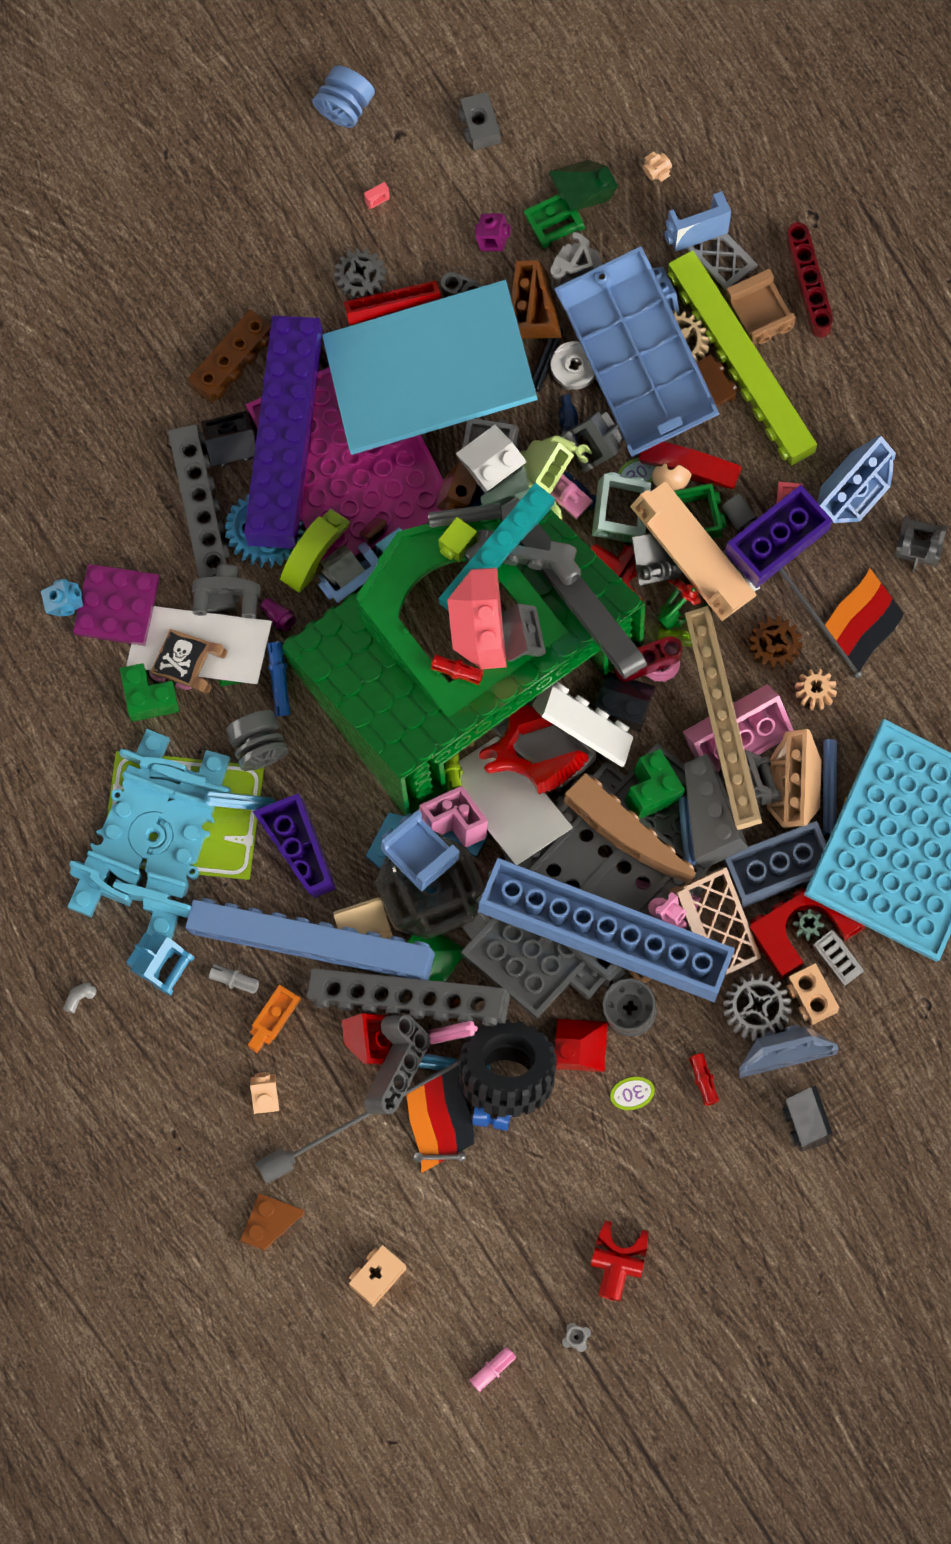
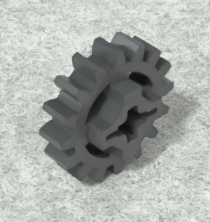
M356 248V254L347 251V258L340 257L341 264L335 265L337 273H334L335 280L338 281V289L343 288V295L346 296L351 293L352 299H355L357 295H360L362 298L366 294L369 296L373 295L374 290L381 291L380 284H385L386 282L384 277L386 275V268H382L384 266L382 259L377 261V253L370 256L369 249H366L364 253H360V249ZM350 266V270L345 275L346 269ZM356 269L358 270V272H360L362 275H364V278H363L362 276H360L359 273L356 272Z

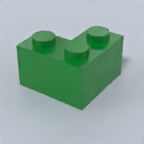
M144 663L120 668L128 713L132 722L180 712L173 681L149 685Z
M661 749L639 758L633 772L640 784L630 788L624 801L629 810L633 811L639 819L679 802L685 789Z

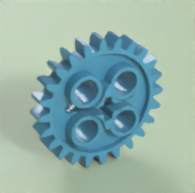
M248 494L245 501L239 499L237 506L233 505L231 513L227 515L226 520L228 522H226L224 529L228 530L225 538L231 539L228 546H236L235 555L243 554L241 561L250 558L251 566L255 561H259L260 568L263 567L265 562L272 568L274 561L281 566L284 561L283 558L288 560L294 548H267L248 546L243 530L246 525ZM301 521L299 523L297 543L304 534V531L300 530L303 526Z

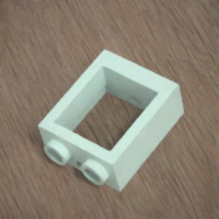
M613 472L604 474L598 481L592 536L632 543L631 537L645 535L646 526L639 517L637 518V527L605 521L609 487L639 492L641 495L647 490L650 492L651 483L644 482V479L639 477L624 478L620 474Z

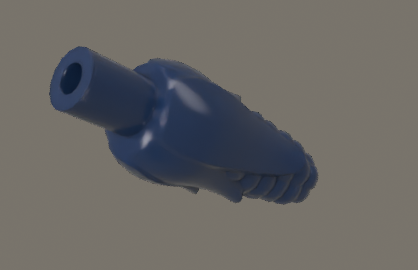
M569 394L561 396L562 406L559 409V422L562 434L571 427L578 425V413L571 404V396ZM577 433L573 434V437L575 438L576 442H578Z

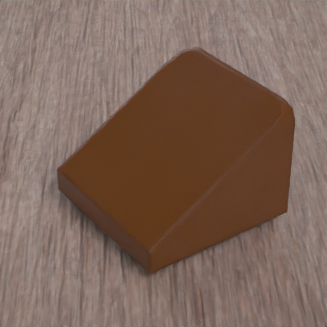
M374 518L359 532V535L371 546L388 531L387 521L382 518Z

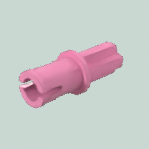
M504 1348L489 1363L486 1361V1365L469 1381L481 1392L495 1377H500L499 1374L515 1360L516 1356L509 1348Z

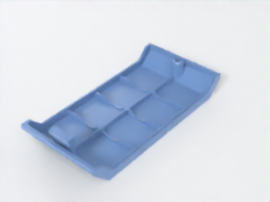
M641 246L555 288L617 424H619V429L631 456L637 455L719 415L712 395ZM604 274L605 278L600 280L599 276Z

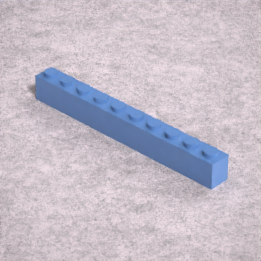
M202 898L201 901L193 900L185 927L191 935L410 979L429 980L435 953L429 947V944L415 941L414 944L405 943L404 939L395 936L386 939L381 938V935L375 932L361 934L357 933L356 929L350 927H343V930L336 929L334 925L326 922H319V925L311 924L310 920L296 917L295 920L287 919V916L281 913L273 912L272 915L263 914L262 910L256 908H249L247 911L239 909L238 905L225 903V906L217 905L214 900Z

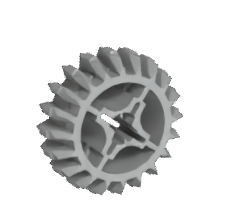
M760 973L758 980H754L753 974H749V982H746L745 978L740 977L739 983L741 986L736 983L731 985L734 992H726V996L731 1000H725L723 1006L730 1008L724 1011V1016H732L727 1020V1024H737L733 1029L734 1033L742 1029L744 1030L742 1038L745 1039L747 1034L751 1033V1040L756 1041L757 1034H760L761 1037H765L766 1032L769 1031L771 1034H776L774 1028L780 1032L783 1031L784 1027L781 1023L787 1024L789 1018L785 1015L791 1014V1008L785 1006L791 1003V999L783 998L788 992L787 989L778 991L781 987L780 981L772 985L773 977L769 976L766 982L763 981V974ZM752 989L767 991L771 996L769 994L764 997L759 996ZM745 993L748 1005L743 1008V1011L738 1013L736 1003L739 997ZM777 1002L778 1013L770 1022L766 1010L771 1007L772 1003ZM754 1003L762 1004L761 1012H757V1009L756 1011L752 1010ZM755 1018L763 1025H751L743 1019Z

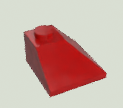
M361 1013L342 1020L344 1045L364 1064L382 1065L393 1045L381 1030L382 1020L388 1015Z
M557 1019L555 1041L556 1069L605 1072L608 1022Z

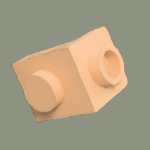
M262 1072L251 1077L250 1088L254 1114L279 1111L276 1075Z

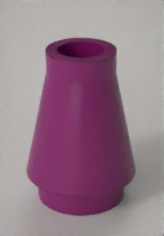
M270 598L264 600L260 606V609L272 621L277 630L286 632L296 621V616H294L292 610L274 602Z

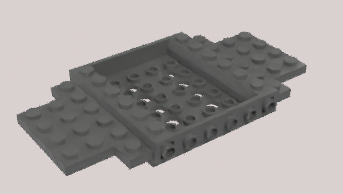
M656 743L647 754L659 749L662 750L685 789L682 797H688L684 764L660 744ZM606 761L593 776L590 775L589 777L598 779L603 789L608 794H614L620 800L621 806L627 811L629 810L624 799L631 787L640 784L633 772L634 768L624 776ZM579 777L571 784L570 788L580 779ZM561 795L554 805L573 828L518 865L565 884L571 880L576 881L583 891L651 916L648 910L650 901L655 898L668 900L670 894L668 890L676 886L681 887L688 884L665 875L618 849L598 834L565 804L564 795ZM679 802L639 819L642 825L652 828L656 832L657 838L663 844L668 843L676 851V855L682 861L684 860ZM582 830H589L593 833V839L589 842H584L579 838V833ZM603 845L609 846L612 850V855L608 858L601 857L598 854L599 847ZM506 853L504 856L505 861L515 864ZM619 862H628L631 866V871L627 874L620 873L617 870ZM697 862V865L693 866L694 872H696L694 880L707 875L706 872L713 865L703 869ZM549 865H557L561 873L557 877L549 876L546 872V868ZM493 868L490 870V872H489L488 875H487L489 878H490V875H491V873H492V871H493ZM640 877L647 878L650 882V887L646 890H641L636 886V880ZM697 886L689 890L691 897L694 895L699 896L704 891V888ZM483 893L475 900V904L478 907ZM493 917L461 951L463 958L497 987L504 988L510 994V998L536 1020L569 984L589 1000L602 985L609 988L613 983L622 980L626 975L624 972L626 968Z

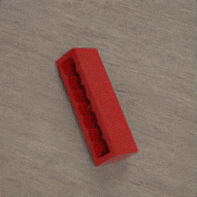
M435 280L344 301L348 324L352 326L441 299V294Z

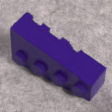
M299 793L252 811L313 898L337 890L307 806Z

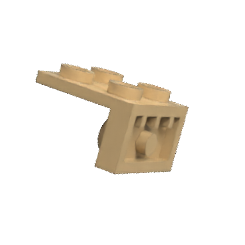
M380 897L333 912L338 929L343 930V927H350L356 929L357 933L361 934L375 932L380 934L381 938L390 939L393 936Z

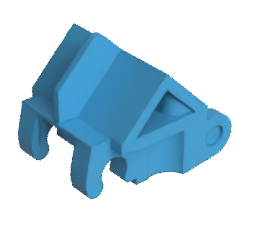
M154 932L152 936L147 933L143 935L138 945H135V950L126 964L131 967L132 972L151 982L158 990L171 996L174 992L172 989L189 961L192 962L195 957L167 936ZM174 954L181 956L164 984L159 981V972L168 958L171 959Z

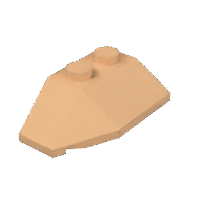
M802 729L785 732L782 737L783 740L770 758L771 765L769 767L776 788L781 792L782 798L777 802L767 804V809L783 828L807 826L820 809L821 758L810 730Z

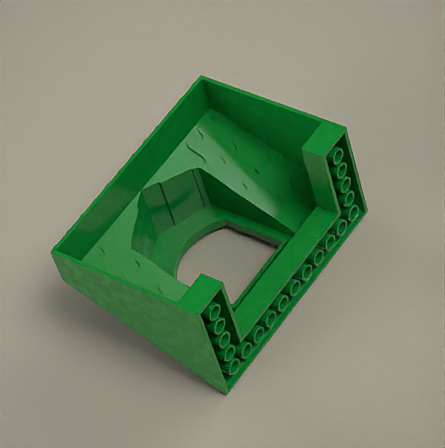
M550 509L538 524L553 542L569 544L577 549L574 562L581 570V578L637 648L643 646L645 603ZM500 519L468 522L466 524L475 529L478 535V532L481 530L495 531L502 522ZM429 523L397 532L378 559V565L358 593L353 592L344 599V603L337 608L336 606L329 608L324 613L323 618L308 623L303 632L299 635L294 634L285 640V645L282 646L288 665L404 816L409 813L413 815L419 810V805L447 791L443 765L446 761L590 658L603 676L614 670V665L539 570L531 569L527 565L518 563L515 566L502 563L497 569L498 582L515 604L536 606L546 653L539 657L523 655L514 661H507L506 659L507 667L483 669V677L479 685L459 678L448 683L441 672L431 670L432 661L399 620V616L407 595L424 576L441 566L458 562L454 558L452 560L446 558L439 548V539L450 525L430 527ZM465 556L462 558L461 561H467Z

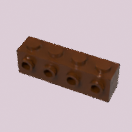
M250 309L188 378L190 387L211 404L216 399H221L231 382H236L241 377L242 370L248 364L254 363L258 357V352L263 347L269 346L271 324Z

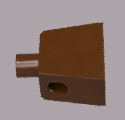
M461 461L444 478L436 505L442 511L467 508L470 504L477 482Z

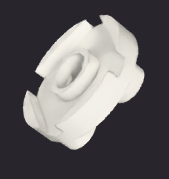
M566 342L556 349L551 359V373L555 381L565 390L582 389L596 379L580 342ZM571 361L581 363L578 370L569 368Z

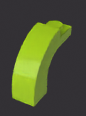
M332 509L322 518L319 516L296 544L284 566L280 580L300 593L314 579L316 569L329 547L349 528L350 521Z

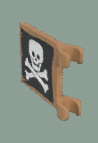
M170 629L150 673L208 694L212 686L205 679L198 678V675L209 653L224 659L228 650L224 649L221 644L208 642Z

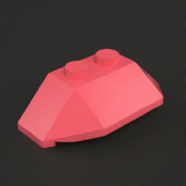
M497 567L471 569L448 598L453 650L480 669L507 667Z

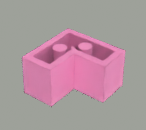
M463 786L419 805L422 820L438 836L453 831L464 848L486 839L488 821Z

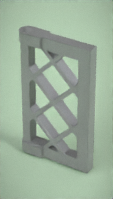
M728 233L710 239L717 240V251L702 250L703 242L700 243V250H696L693 246L685 248L688 252L692 250L695 252L704 268L725 291L741 281L758 265ZM720 241H724L733 252H720ZM702 255L716 256V267H713ZM719 256L733 257V268L718 267ZM736 257H739L746 264L744 268H735ZM718 271L732 272V277L726 281Z

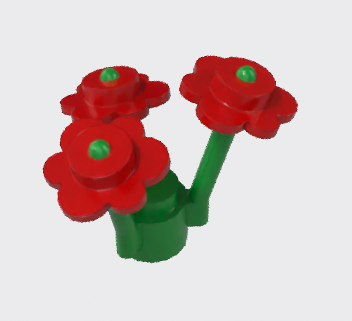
M670 579L668 580L676 588L667 602L660 608L661 612L657 615L659 621L669 630L674 626L679 628L687 622L686 616L680 619L683 614L679 610L686 601H690L693 605L701 603L698 591L693 586L686 585L684 580L676 579L675 582ZM679 592H681L682 598L674 606L672 603ZM706 603V604H704L703 606H701V607H699V608H702V607H705V606H708V607L710 608V606H709L708 603Z

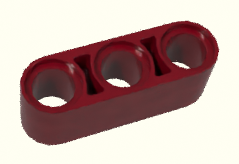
M668 636L639 647L638 650L643 657L651 655L655 660L647 663V666L626 679L614 667L615 676L620 681L627 682L676 664L682 657L681 641L677 637ZM672 646L678 651L675 654H668L665 652V649Z

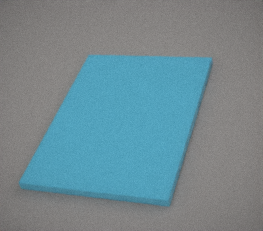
M506 280L322 334L351 455L538 400Z
M883 719L880 722L804 895L936 962L940 960L951 935V753Z

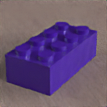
M800 485L730 540L724 553L754 587L758 588L828 532L833 520Z

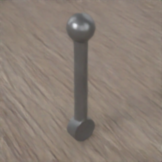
M417 1152L413 1155L415 1162H421L422 1160H458L463 1162L466 1159V1155L463 1152L452 1155H422Z

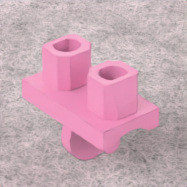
M563 474L550 494L555 498V502L576 520L593 504V500Z
M671 892L668 900L655 898L650 901L648 910L652 917L687 929V922L683 920L686 911L679 906L677 895Z

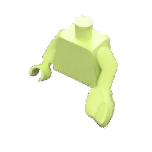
M552 436L543 441H532L527 450L520 452L527 461L523 465L526 469L529 487L531 488L536 482L551 494L573 458L572 452L577 455L580 462L587 463L588 459L585 456H581V454L584 452L592 454L591 450L587 445L577 447L575 446L576 443L560 436ZM555 502L551 510L562 520L561 509Z

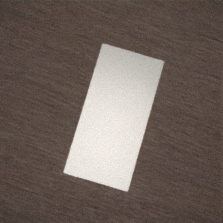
M154 606L146 645L131 644L126 665L131 666L144 663L146 670H151L169 630L172 629L208 642L221 644L224 649L228 650L224 659L209 653L198 677L257 684L272 621L213 613L198 616L189 610Z
M496 736L459 761L460 767L462 766L463 769L461 782L466 792L487 819V830L515 865H519L573 827L545 793L542 792L540 795L537 793L535 786L527 777L510 771L486 773L484 766L496 759H480L479 752L481 749L496 743L500 739L499 736Z

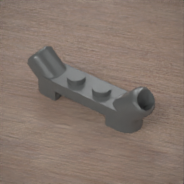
M481 530L478 532L476 543L465 550L464 556L467 562L473 558L494 531ZM551 541L550 551L517 545L503 562L512 566L517 565V563L524 564L535 570H541L542 568L552 569L563 585L573 584L579 579L581 570L574 562L577 549L569 544Z

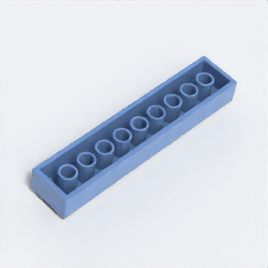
M497 858L479 902V913L714 1003L735 950L733 947Z

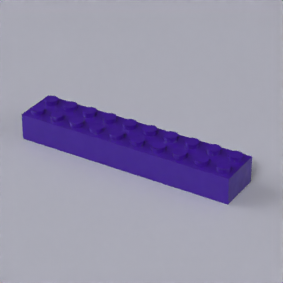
M272 316L244 532L248 546L295 548L297 544L323 329L320 318Z

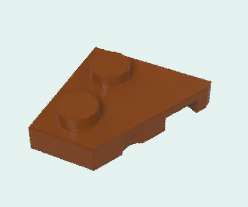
M259 1193L240 1241L265 1251L279 1236L288 1231L290 1226L304 1216L305 1210Z

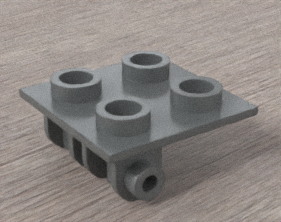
M652 533L631 537L638 586L682 577L681 573L683 572Z

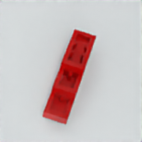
M661 442L641 452L639 456V461L642 464L652 466L667 464L669 470H673L680 465L691 473L690 481L730 489L735 488L742 469L740 465L667 442Z

